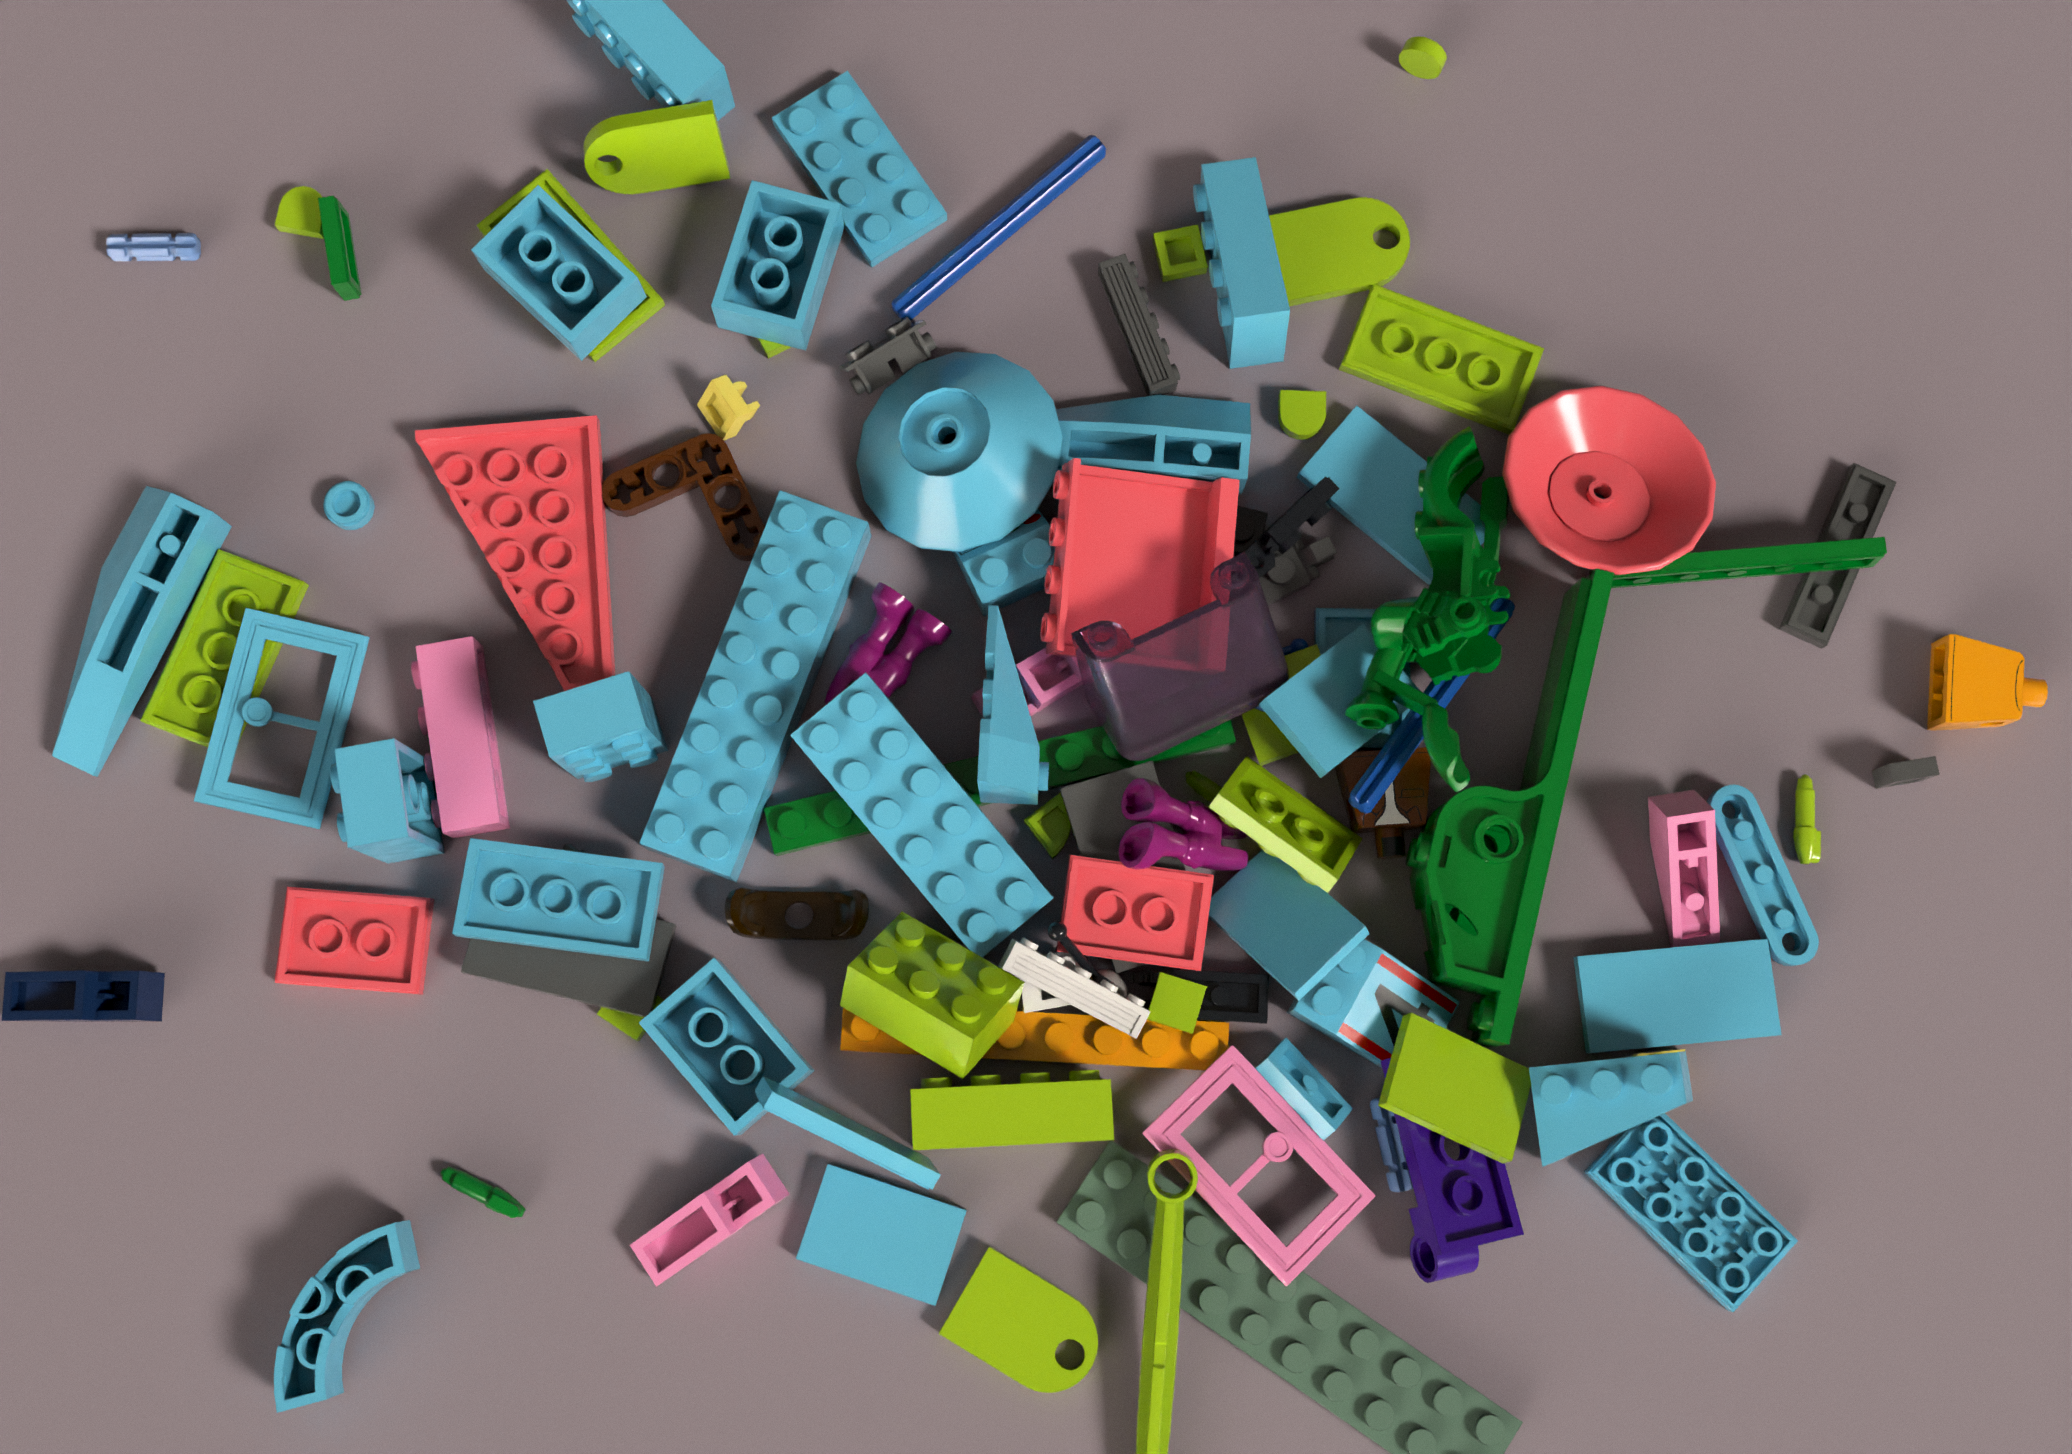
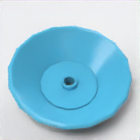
M953 352L915 365L887 387L863 424L856 466L864 501L887 531L920 549L962 552L1003 539L1035 514L1054 482L1055 474L1058 470L1063 436L1053 399L1029 370L996 354ZM948 434H956L955 439L951 443L943 444V440Z

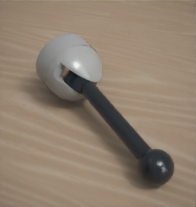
M1062 922L1050 924L1048 927L1049 937L1054 941H1059L1081 968L1092 973L1091 980L1100 984L1104 979L1119 987L1118 994L1124 997L1127 996L1128 988L1121 977L1111 969L1095 970L1067 936L1065 924Z

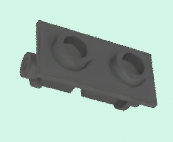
M905 317L884 330L887 338L874 346L871 345L869 340L865 341L845 354L848 361L839 366V368L845 372L853 370L856 376L849 379L858 395L865 391L869 395L874 390L896 378L888 364V361L893 358L896 360L901 371L905 372L931 357L930 352L936 349L937 346L928 332L920 335L918 331L919 328L926 325L925 320L911 322L908 317Z

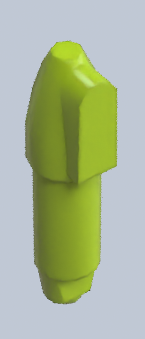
M1804 774L1801 778H1798L1795 790V827L1793 829V838L1800 864H1809L1820 861L1821 831H1816L1817 829L1815 828V790H1813L1812 779L1809 775Z

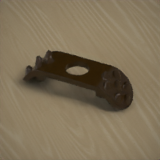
M741 887L731 891L725 902V917L733 933L754 939H852L859 936L865 928L869 912V902L866 894L856 889L843 892L759 891ZM795 903L807 904L813 911L811 923L801 929L789 926L785 920L787 909Z

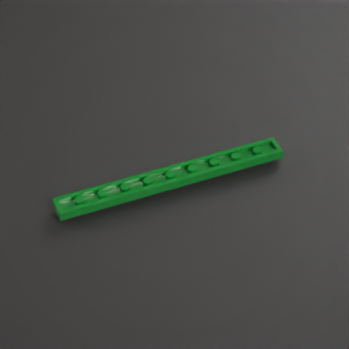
M1222 696L1041 740L1038 743L1040 747V762H1049V790L1086 781L1148 761H1153V764L1233 745L1236 739L1225 697ZM979 756L943 764L978 807L992 804L980 802L977 783ZM837 791L764 808L775 856L871 833Z

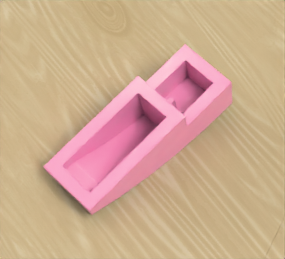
M761 1154L742 1165L712 1188L697 1196L630 1244V1247L657 1287L787 1197L789 1192L764 1154Z

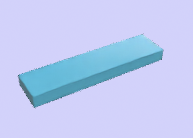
M765 1076L762 1077L755 1089L756 1096L764 1110L923 1188L933 1190L941 1176L928 1157Z

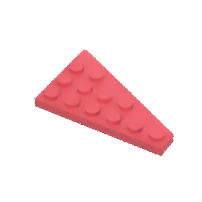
M597 415L415 430L416 442L421 447L435 474L449 494L451 501L486 556L485 558L502 583L504 590L520 617L533 635L542 654L555 672L564 691L615 676L605 502L602 498V484L604 480L600 420Z

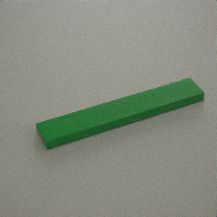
M1885 537L1687 553L1660 570L1614 575L1611 588L1871 568L1887 554Z

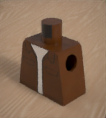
M1426 747L1416 748L1373 810L1366 814L1352 807L1348 799L1350 792L1381 750L1354 752L1335 767L1351 831L1356 834L1375 832L1377 859L1405 857L1403 830L1419 829L1425 825L1427 819L1431 766Z

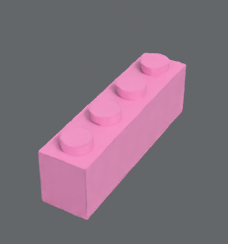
M473 636L416 646L418 661H412L411 671L415 687L422 689L424 706L418 708V721L422 734L428 735L431 753L425 754L424 763L429 781H435L437 799L431 801V813L436 828H441L443 834L453 839L510 829L483 645Z

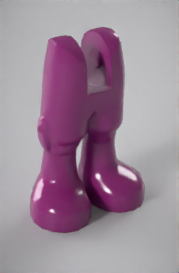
M879 582L871 596L877 611L875 619L868 632L859 636L849 646V654L832 680L824 703L827 705L865 672L869 674L884 694L890 698L899 687L907 683L914 660L927 647L942 645L949 638L952 630L933 615L918 608L896 648L888 655H885L886 645L896 631L907 621L915 608L904 596L891 587Z
M1137 778L1126 787L1121 802L1122 813L1126 819L1143 822L1128 829L1120 841L1119 858L1127 868L1135 870L1147 869L1161 857L1178 858L1184 865L1193 869L1201 867L1212 870L1233 871L1244 869L1247 866L1248 853L1241 849L1222 846L1221 839H1242L1248 837V835L1239 829L1225 824L1219 815L1199 800L1181 802L1171 797L1156 782L1144 778ZM1152 822H1166L1178 825L1184 834L1168 830Z

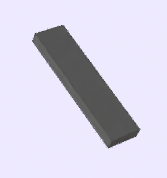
M1856 463L1850 465L1816 542L1873 538L1897 482ZM1860 568L1802 573L1779 630L1821 649L1827 646Z

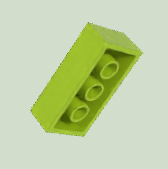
M1099 1070L1070 1071L1069 1081L1050 1082V1072L1020 1074V1084L1001 1085L1000 1075L971 1076V1086L952 1087L951 1077L921 1079V1089H910L913 1150L1114 1140L1111 1079L1100 1080Z

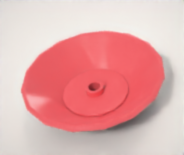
M1605 386L1561 390L1529 408L1507 438L1502 476L1513 512L1539 544L1575 566L1592 570L1597 568L1612 572L1614 575L1660 570L1692 551L1713 519L1716 481L1704 446L1677 415L1642 394ZM1594 493L1602 495L1605 499L1597 497Z

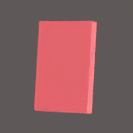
M1069 854L1060 922L1065 924L1067 936L1083 955L1201 971L1214 875L1155 866L1135 870L1127 868L1120 861ZM1057 941L1056 951L1069 953L1064 948V946L1059 941Z
M287 887L274 983L423 995L434 899Z

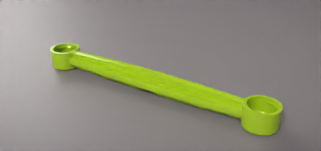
M1167 1149L1156 1154L1150 1161L1147 1169L1148 1184L1157 1200L1142 1336L1136 1454H1168L1181 1302L1184 1201L1194 1193L1198 1182V1174L1193 1160L1186 1153L1176 1149ZM1176 1158L1187 1164L1191 1180L1183 1191L1171 1194L1158 1187L1154 1176L1157 1167L1162 1162Z

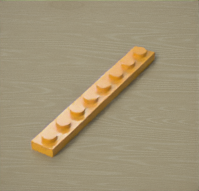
M843 1008L841 1051L922 1055ZM1016 1011L1014 1022L982 1058L1205 1071L1228 1049L1229 1023L1197 1021L1193 1034L1146 1020L1137 1039L1091 1015L1044 1012L1024 1013L1023 1011Z

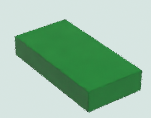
M334 195L318 198L331 285L344 301L358 299L362 293L349 213Z

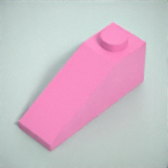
M1695 790L1648 797L1650 843L1670 946L1683 947L1720 942L1715 809Z

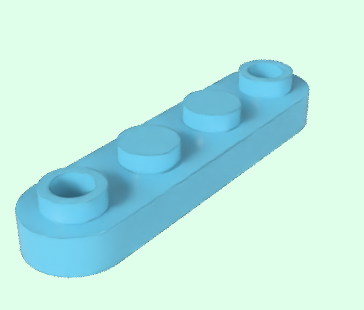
M1727 785L1714 791L1706 802L1715 809L1716 840L1761 939H1768L1770 957L1783 966H1796L1807 963L1815 956L1818 950V935L1754 795L1740 785ZM1724 803H1729L1734 807L1735 816L1733 819H1729L1723 814L1722 806ZM1785 934H1789L1794 939L1795 946L1792 951H1788L1783 947L1782 938Z

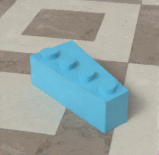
M1256 157L1201 164L1200 184L1193 185L1194 204L1196 212H1203L1205 222H1201L1202 242L1204 249L1210 250V280L1212 288H1216L1218 318L1220 326L1223 327L1229 369L1284 362L1290 307Z

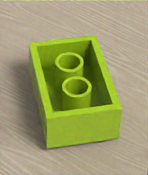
M902 911L848 965L840 1006L963 1079L1014 1022L1025 982Z

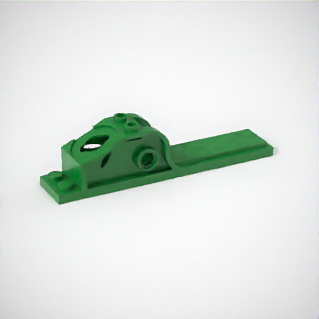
M1597 568L1586 578L1582 577L1563 596L1520 790L1509 791L1491 786H1476L1457 793L1429 815L1418 839L1412 838L1406 856V866L1412 867L1409 880L1415 910L1420 909L1428 947V951L1424 952L1429 981L1437 985L1481 996L1479 1003L1473 1002L1467 1019V1030L1473 1031L1472 1042L1486 1047L1508 1045L1510 1043L1614 578V573ZM1484 836L1489 837L1493 841L1495 853L1486 847ZM1453 908L1458 910L1456 922L1449 915Z

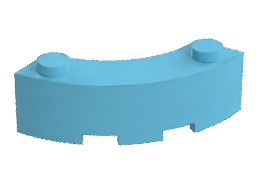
M410 1220L395 1222L374 1229L345 1245L336 1252V1255L315 1276L308 1280L289 1311L291 1316L285 1328L282 1343L277 1347L274 1396L277 1413L327 1400L344 1393L342 1381L343 1355L347 1338L357 1316L367 1302L385 1285L408 1272L420 1269Z

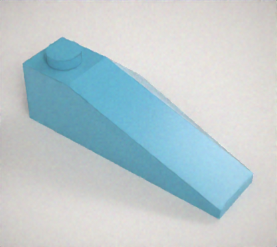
M988 605L985 649L987 678L983 680L984 719H981L977 776L980 802L1038 805V792L1048 791L1049 762H1040L1039 743L999 607Z

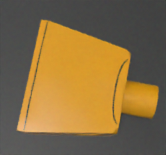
M1948 634L1931 643L1927 730L1988 728L2008 725L2021 719L2023 706L2041 708L2045 704L2048 694L2047 682L2043 679L2024 677L2025 658L2020 652L1964 636Z

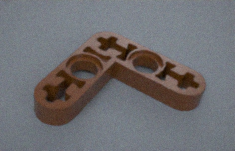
M701 434L612 473L602 484V498L612 513L622 517L634 516L700 487L729 551L739 560L752 561L765 528L727 444L723 438L716 434ZM710 447L713 452L722 451L716 455V461L723 475L714 478L706 461L697 462L703 458L702 450L704 448ZM664 464H673L678 467L680 472L676 483L667 487L658 485L654 480L657 468ZM729 470H732L731 474H726ZM642 474L645 475L646 482L653 491L652 494L646 495L643 487L636 489L630 493L632 501L623 504L619 498L612 499L618 495L617 487L625 484L629 490L641 486L642 483L638 476ZM734 486L741 492L740 501L733 508L725 509L716 504V493L722 487ZM748 510L751 511L750 515H744ZM741 516L751 534L759 532L753 538L755 545L746 549L743 543L734 544V542L740 539V534L733 520ZM731 520L727 525H724V521Z

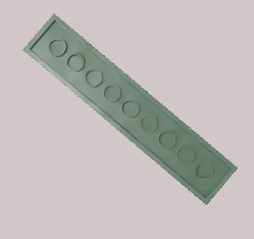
M1110 1140L1056 1222L1147 1285L1157 1197L1152 1193L1148 1184V1165ZM1155 1171L1154 1179L1160 1189L1171 1194L1183 1191L1178 1185ZM1192 1195L1184 1201L1181 1309L1391 1454L1505 1453L1521 1427L1522 1421L1303 1271L1288 1286H1285L1213 1209Z

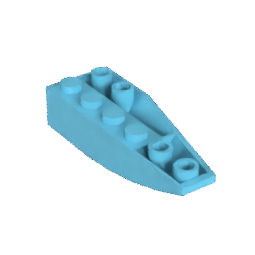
M1152 395L1056 409L1063 436L1058 470H1062V465L1071 459L1079 458L1081 459V465L1210 482L1221 477L1240 480L1239 495L1243 493L1248 478L1251 442L1250 403Z
M149 486L145 487L101 568L53 749V757L93 776L98 777L204 580L217 550L221 548L232 527L213 511L171 492Z

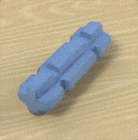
M134 233L131 238H128L127 234H111L107 237L106 242L107 255L114 261H131L133 257H136L137 261H174L176 256H180L181 261H196L201 256V241L194 233H177L175 237H172L171 233Z
M1380 1097L1374 1098L1370 1101L1369 1105L1373 1120L1378 1121V1126L1375 1127L1383 1164L1389 1168V1172L1386 1173L1389 1189L1396 1193L1411 1190L1413 1185L1394 1113L1378 1106Z

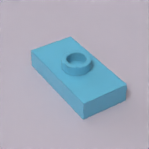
M1284 1038L1255 1068L1323 1141L1337 1130L1353 1109L1287 1038Z

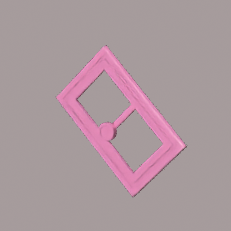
M1233 1045L1214 1061L1142 1132L1159 1152L1167 1149H1176L1186 1153L1193 1160L1198 1174L1195 1191L1285 1286H1288L1376 1196ZM1233 1084L1277 1132L1265 1137L1262 1143L1263 1154L1229 1186L1184 1139L1181 1133ZM1294 1149L1337 1196L1285 1246L1237 1193L1269 1161L1283 1162L1291 1156ZM1176 1158L1167 1160L1190 1183L1191 1176L1187 1164Z

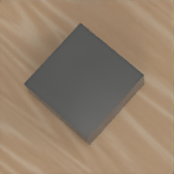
M1936 756L1890 763L1872 770L1876 789L1922 782L1940 775Z

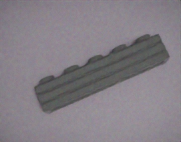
M1126 254L1100 262L1098 264V276L1147 396L1166 395L1175 392L1178 380H1180V374L1177 366L1170 364L1167 356L1170 354L1165 338L1160 339L1156 330L1159 329V323L1155 313H1150L1146 304L1149 303L1145 288H1139L1136 281L1138 272L1134 262H1129Z

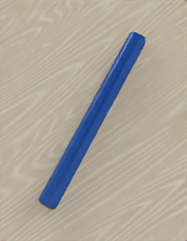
M1095 135L1086 137L894 298L891 305L895 314L900 319L908 317L910 321L1105 158L1106 148Z
M1498 598L1491 603L1490 609L1494 612L1506 611L1509 616L1508 622L1513 615L1515 604L1512 600ZM1507 622L1489 625L1488 635L1496 639ZM1470 674L1459 677L1456 675L1452 676L1451 680H1442L1441 684L1436 686L1431 681L1423 693L1436 699L1439 706L1446 708ZM1412 710L1409 711L1350 792L1348 802L1352 807L1365 814L1373 810L1424 739L1422 715Z

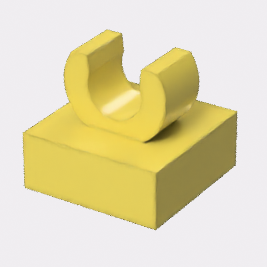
M727 374L712 379L697 403L698 408L715 433L723 438L724 441L735 437L745 421L750 420L760 407L758 401L746 404L741 397L747 388L746 383L743 381L732 383Z

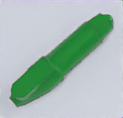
M448 1166L440 1172L442 1180L452 1188L485 1204V1207L497 1213L515 1218L522 1217L526 1211L523 1205L505 1190L497 1186L493 1187L462 1170Z

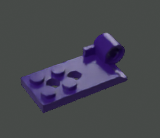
M1391 1058L1380 1061L1385 1078ZM1394 1113L1418 1207L1408 1209L1415 1233L1410 1242V1256L1417 1275L1424 1282L1431 1283L1472 1273L1479 1264L1478 1245L1524 1235L1505 1163L1502 1164L1462 1144H1459L1460 1153L1455 1161L1445 1152L1444 1136Z

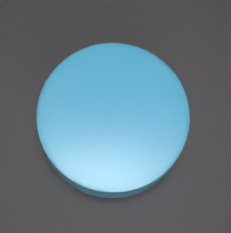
M343 481L332 486L326 493L323 502L324 512L328 519L344 530H357L365 526L371 520L375 509L371 494L363 486L352 481Z

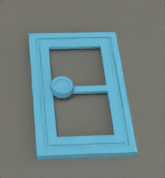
M245 608L194 802L320 829L332 785L330 766L331 764H336L334 749L342 747L370 637ZM266 640L337 656L320 722L274 712L271 704L265 699L259 697L251 698ZM244 720L255 727H261L270 721L317 731L300 798L228 782Z

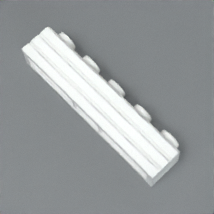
M1022 937L1020 942L1015 939L1011 940L998 965L1001 969L1137 1039L1150 1014V1011L1143 1007L1146 1001L1129 993L1127 998L1118 994L1119 987L1104 979L1100 984L1091 980L1092 973L1077 965L1074 970L1063 965L1065 959L1051 951L1045 956L1036 951L1039 945Z

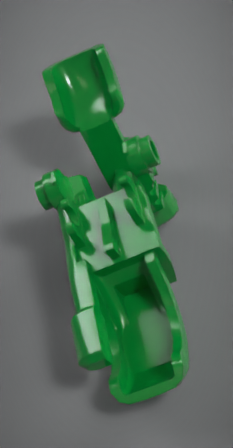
M1470 426L1457 432L1445 441L1432 457H1427L1426 470H1420L1418 487L1420 497L1423 498V511H1417L1415 514V535L1420 540L1429 564L1433 568V579L1429 588H1423L1419 597H1409L1382 603L1373 613L1371 629L1377 650L1368 667L1361 693L1348 704L1345 713L1351 720L1356 721L1357 725L1366 729H1381L1386 724L1394 723L1399 719L1398 709L1393 701L1422 715L1423 738L1430 760L1443 780L1455 792L1464 789L1468 785L1470 774L1461 758L1458 733L1448 726L1447 709L1439 706L1436 699L1400 681L1399 678L1406 662H1416L1436 686L1441 684L1442 680H1451L1452 676L1455 675L1459 677L1473 672L1490 673L1497 668L1502 657V645L1498 644L1492 636L1488 635L1489 625L1504 624L1509 618L1506 611L1494 612L1490 609V605L1495 599H1508L1510 597L1507 587L1494 585L1496 573L1501 570L1498 563L1500 534L1507 527L1509 496L1503 477H1489L1483 482L1480 521L1483 527H1485L1483 549L1476 535L1474 522L1459 510L1462 497L1469 487L1482 476L1485 469Z

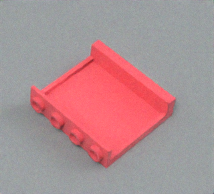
M1073 458L1062 465V470H1057L1053 483V497L1059 499L1058 518L1054 517L1052 519L1049 529V545L1055 547L1054 564L1048 566L1045 575V593L1051 594L1049 613H1044L1040 629L1041 641L1046 642V654L1202 672L1224 669L1240 480L1221 477L1210 482L1081 465V459Z

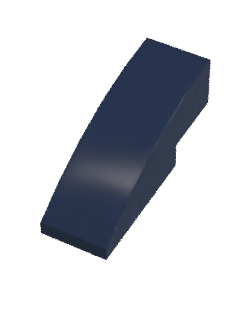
M87 970L5 972L2 1021L162 1022L165 973L148 971L98 972Z

